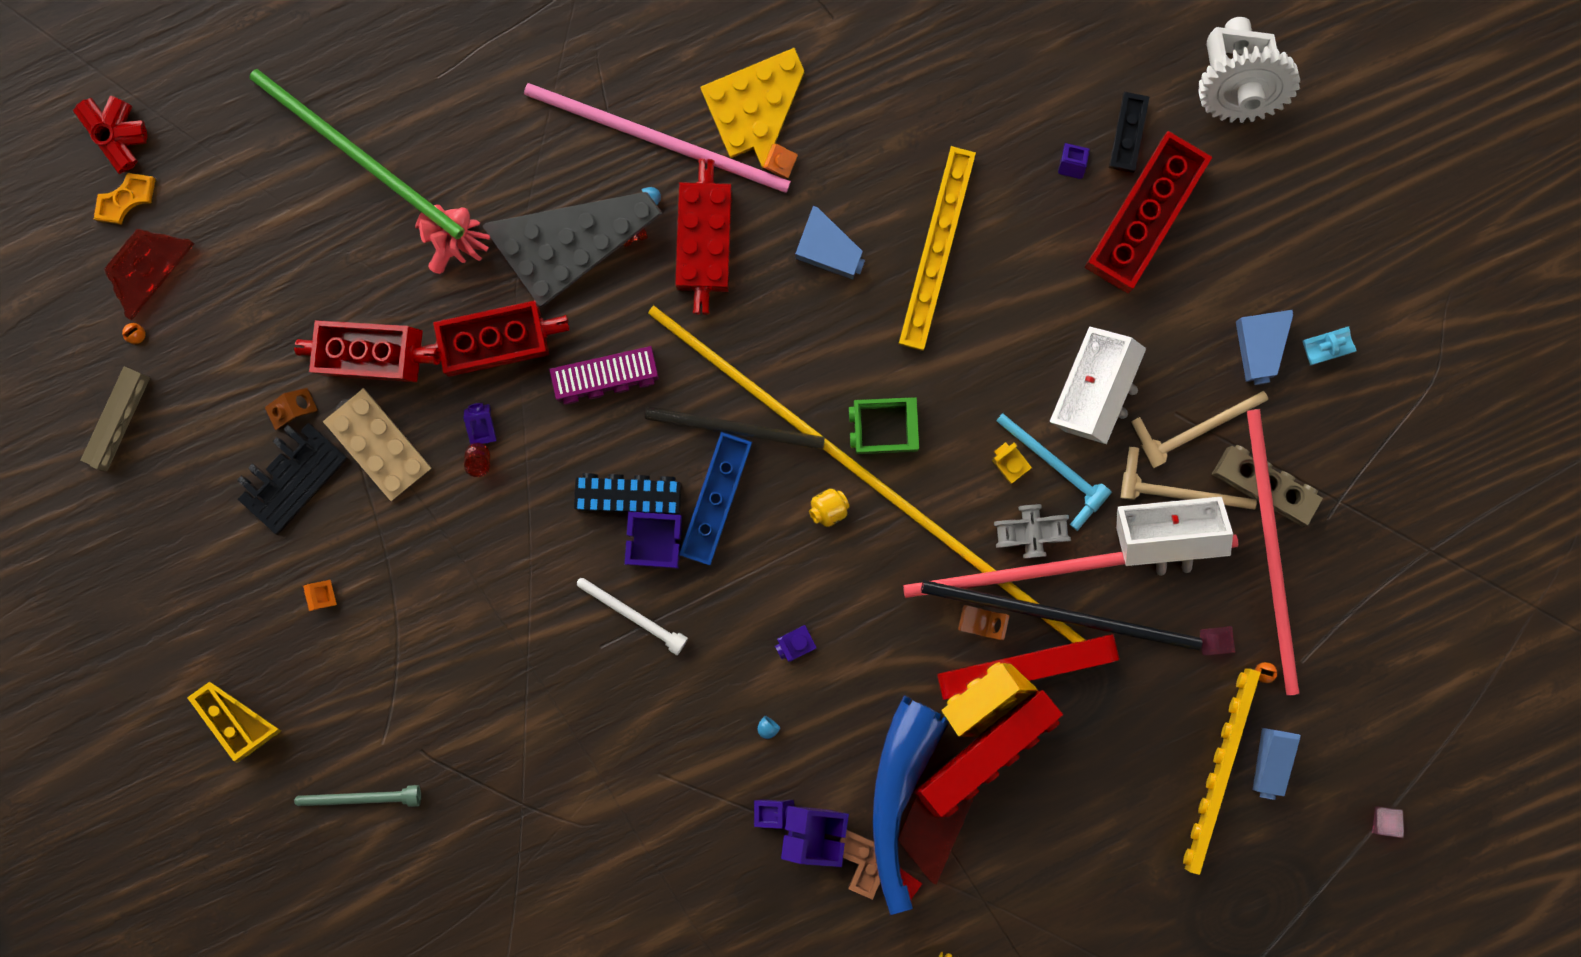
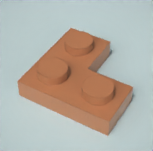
M847 830L846 838L841 837L839 841L845 843L843 858L858 864L848 889L873 900L880 884L874 841Z

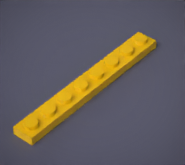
M953 146L950 148L898 345L924 351L976 152Z
M1245 669L1244 673L1241 672L1238 676L1236 687L1239 690L1236 698L1233 697L1229 705V712L1231 713L1229 723L1226 722L1222 728L1221 737L1224 739L1221 748L1218 747L1214 755L1213 761L1216 763L1214 773H1210L1207 778L1206 788H1209L1206 798H1202L1198 813H1201L1198 824L1195 823L1191 831L1192 846L1191 849L1186 850L1183 858V864H1186L1185 869L1200 875L1261 673L1256 670Z

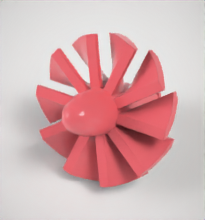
M434 205L465 229L463 236L458 240L422 212L420 213L415 228L420 230L422 242L432 241L436 249L431 262L428 264L431 271L438 274L443 273L450 257L453 256L461 263H465L466 260L461 255L459 249L478 261L482 260V258L473 249L488 251L489 247L476 239L489 240L490 236L468 230L480 225L479 221L470 220L468 209L461 207L444 211L441 205Z

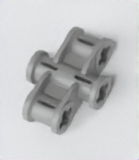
M1042 504L1019 506L1018 509L1022 512L1021 520L994 522L998 534L996 548L1025 545L1023 558L1047 556L1043 550V543L1071 541L1067 529L1069 515L1040 518Z

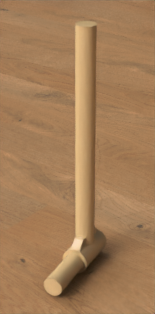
M1262 391L1162 444L1160 441L1152 440L1140 417L1131 421L1143 444L1141 445L1151 465L1155 468L1166 462L1167 452L1268 400V396Z
M1129 447L1126 472L1123 474L1120 496L1122 499L1135 500L1140 493L1185 500L1222 497L1223 503L1226 506L1253 510L1256 508V499L1141 483V478L1136 474L1139 448Z

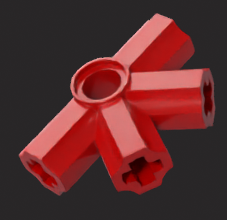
M109 97L103 112L92 98L82 100L76 105L73 112L87 129L91 139L100 147L119 174L132 169L138 160L127 146L146 144L148 138L144 121L126 122L133 106L116 97ZM109 130V138L106 141H101L102 133Z

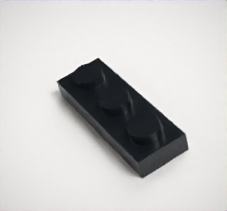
M1129 92L1123 93L1109 163L1110 169L1130 173L1135 172L1150 96Z

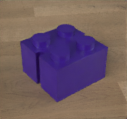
M628 512L627 536L634 537V542L626 540L625 565L679 569L680 545L675 544L676 540H681L682 516Z
M788 806L785 830H788L789 834L784 835L781 859L798 864L842 867L845 843L825 839L824 837L825 834L846 838L849 814L827 809Z

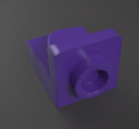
M475 403L468 406L464 410L463 418L470 445L475 446L496 441L497 437L491 417L490 404Z
M805 625L778 638L779 644L775 646L782 660L787 658L788 662L816 649Z
M754 800V827L785 828L788 806H794V800Z

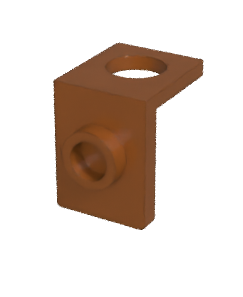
M308 388L283 393L265 407L275 430L281 429L296 417L318 411ZM297 396H301L307 401L306 409L298 406L296 402Z
M964 605L958 630L1004 641L1010 615ZM1000 619L1001 627L1000 630L996 633L995 624L997 620Z

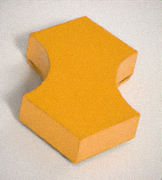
M127 173L124 182L119 188L110 193L98 194L94 220L122 225V221L130 209L139 204L152 202L155 178Z

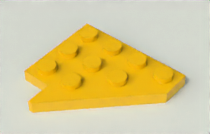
M795 48L700 87L730 159L754 149L763 168L772 144H775L804 75V69Z

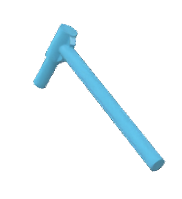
M1002 413L996 420L1001 426L1086 494L1084 497V508L1070 523V526L1078 531L1091 514L1100 508L1112 491L1103 484L1092 487Z

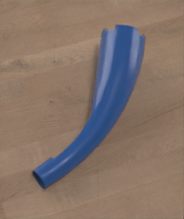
M905 695L893 716L885 739L877 773L873 806V838L876 863L890 915L913 909L907 885L903 886L898 860L900 820L921 775L949 724V721L944 716L940 721L942 714L913 700L909 704L911 698Z

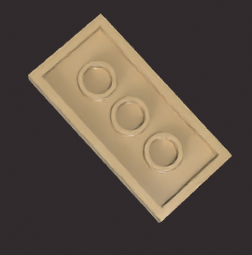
M365 388L323 421L390 501L395 499L432 468Z

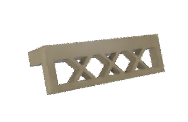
M125 366L123 367L80 461L90 464L93 468L108 471L150 377Z

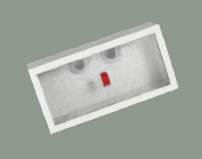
M1089 327L1050 422L1067 433L1107 444L1117 418L1124 419L1128 416V411L1122 407L1127 394L1135 395L1138 392L1137 386L1132 382L1146 348L1131 337Z
M1222 497L1120 506L1117 509L1116 529L1126 566L1156 563V572L1162 576L1166 573L1167 562L1182 561L1183 572L1189 573L1192 570L1193 559L1231 556L1233 532Z

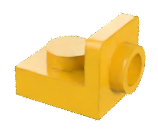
M1005 442L994 451L997 456L992 459L1010 484L1032 468L1016 448L1015 442L1010 446Z

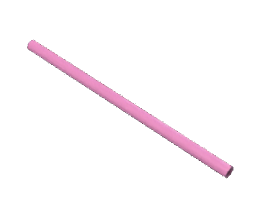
M527 83L524 95L693 159H705L706 163L708 159H712L715 161L714 166L781 192L787 193L791 181L533 84Z

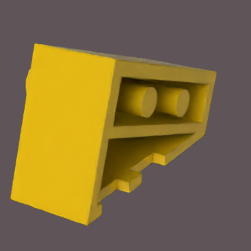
M208 682L187 697L234 762H240L281 732L279 728L211 682Z

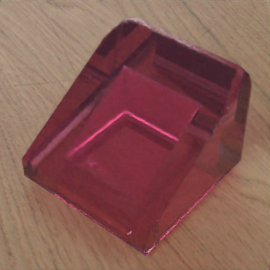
M1232 626L1200 630L1203 655L1235 652Z
M1375 807L1372 833L1403 838V811Z

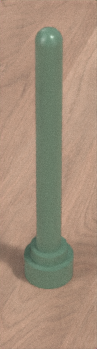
M410 785L407 788H403L402 791L302 795L295 797L294 803L297 806L402 802V804H407L408 807L420 806L421 789L419 785Z

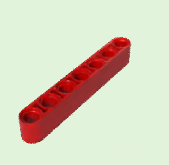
M1114 634L951 670L939 673L937 677L942 699L946 700L957 694L962 695L968 690L967 685L977 678L982 679L988 674L987 670L998 662L1012 664L1024 677L1031 681L1120 660Z

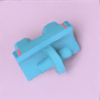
M1349 327L1302 341L1310 366L1357 351L1351 339Z

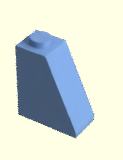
M813 206L795 253V259L850 279L854 278L855 273H861L865 262L864 259H861L863 251L819 208Z
M1292 310L1242 317L1236 321L1246 382L1254 381V385L1270 383V378L1278 374L1293 317Z
M1262 728L1252 789L1260 792V797L1276 800V795L1285 796L1300 741L1299 734Z

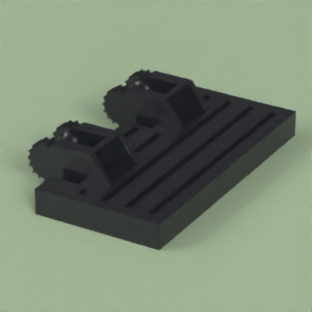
M310 423L301 430L309 438L308 441L289 425L284 428L286 434L300 444L295 451L281 438L276 437L273 440L291 458L289 460L284 454L280 453L266 468L273 476V479L269 478L253 463L248 467L252 474L265 483L259 490L248 478L241 475L237 479L253 495L251 496L245 491L237 500L277 535L348 459Z

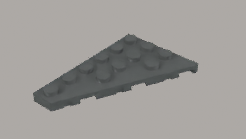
M647 192L488 222L483 225V228L538 305L543 307L663 213Z

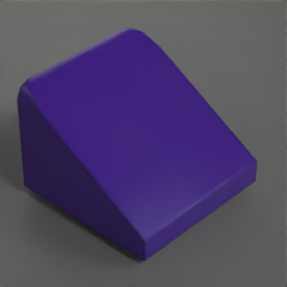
M1065 143L1058 173L1082 179L1087 167L1090 149Z

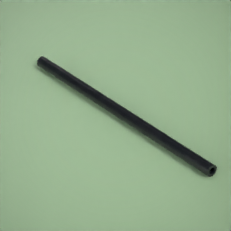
M923 580L921 585V593L1198 651L1202 647V638L926 580Z

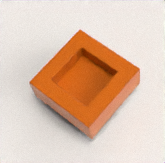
M772 144L763 168L784 179L789 178L798 154L778 144Z
M331 580L303 586L309 611L337 605Z

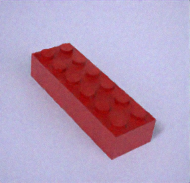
M1167 131L1084 268L1129 294L1134 289L1211 161L1212 156Z
M1044 690L1035 692L986 730L918 787L914 793L933 817H950L959 809L957 806L959 802L965 799L968 801L979 792L978 786L985 782L988 784L998 777L1000 773L997 770L1005 765L1007 767L1012 765L1020 758L1018 753L1026 748L1029 750L1040 741L1038 736L1046 731L1049 733L1060 724L1058 719L1063 716L1062 712Z

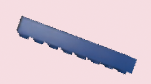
M721 432L679 554L680 556L711 566L752 442Z

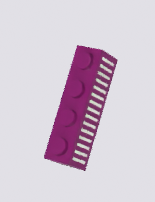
M651 346L550 369L556 400L558 402L563 401L564 405L579 402V397L599 398L604 396V392L614 390V393L625 392L632 385L639 384L640 388L652 386L655 384L654 380H659Z

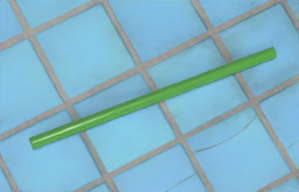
M258 69L251 72L250 80L452 237L458 240L463 236L464 228Z

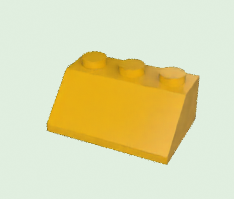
M998 662L987 670L988 674L982 679L977 678L967 685L968 690L962 695L957 694L947 701L948 705L941 711L958 736L978 737L1038 690L1012 664Z

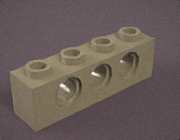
M1239 445L1226 448L1211 475L1259 502L1253 457L1249 456L1250 451ZM1267 461L1269 478L1274 484L1271 490L1274 511L1301 527L1307 526L1323 498L1317 495L1318 491L1307 484L1301 486L1294 482V476L1284 471H1281V473L1272 469L1273 465ZM1242 464L1250 467L1251 475L1249 478L1241 475L1240 467ZM1288 490L1293 491L1296 495L1294 504H1290L1286 500Z

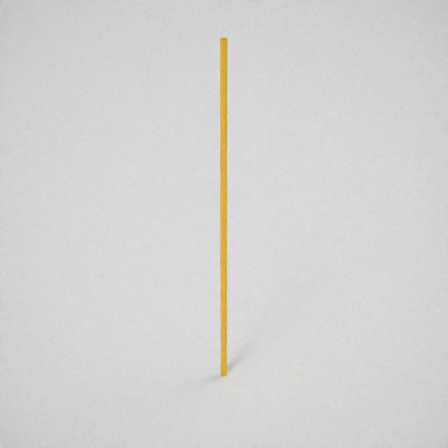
M656 306L649 310L648 314L979 571L982 573L996 571ZM1012 582L997 584L1017 600L1039 604ZM1041 618L1072 643L1085 640L1065 623Z

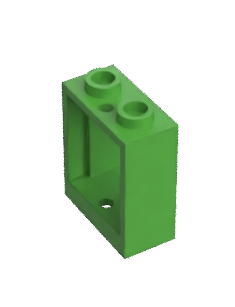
M917 397L854 400V407H849V422H854L855 433H850V447L856 449V454L918 452ZM905 407L907 444L862 446L861 409Z

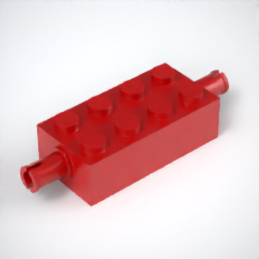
M699 159L698 182H679L675 285L677 290L694 291L693 314L700 315V305L702 304L703 315H708L710 313V292H728L732 188L731 184L714 183V160H707V170H705V159Z
M534 300L433 322L437 341L435 344L421 347L439 348L441 350V356L433 357L441 359L443 373L450 377L548 356L549 350L546 341L548 335L568 332L570 327L567 315L544 320L541 317L540 307Z
M315 320L313 340L297 339L295 345L304 348L294 347L296 355L311 356L309 372L332 377L417 382L419 363L438 365L441 361L440 358L433 357L441 356L439 348L421 347L422 330L399 325Z

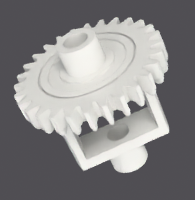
M1236 17L1229 20L1225 28L1216 27L1208 36L1207 50L1210 66L1207 67V73L1204 72L1201 77L1202 79L1199 81V97L1202 107H1205L1207 113L1211 112L1212 117L1219 115L1221 121L1229 117L1231 123L1236 118H1239L1240 123H1243L1249 117L1250 121L1253 122L1256 116L1265 119V113L1274 115L1275 108L1283 110V103L1290 104V97H1296V90L1300 89L1297 65L1292 57H1288L1285 52L1279 53L1274 34L1253 32L1249 19ZM1226 53H1233V58H1228Z

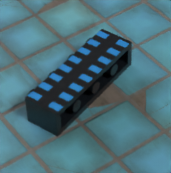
M582 473V478L576 477L575 510L680 514L681 482H676V477L660 476V481H651L650 476L634 475V480H626L624 475L608 474V479L598 478V474Z

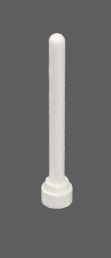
M578 579L577 586L666 642L665 645L669 647L668 650L675 655L681 652L688 640L686 636L681 633L676 634L675 632L671 634L586 579Z

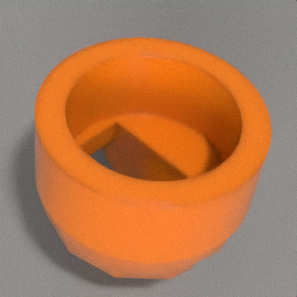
M129 323L123 328L122 335L127 342L139 344L145 338V330L137 323ZM134 328L138 329L128 336V333L131 332Z
M1263 662L1255 668L1259 672L1262 669L1273 672L1272 676L1260 673L1258 681L1262 683H1271L1277 677V669L1271 663Z

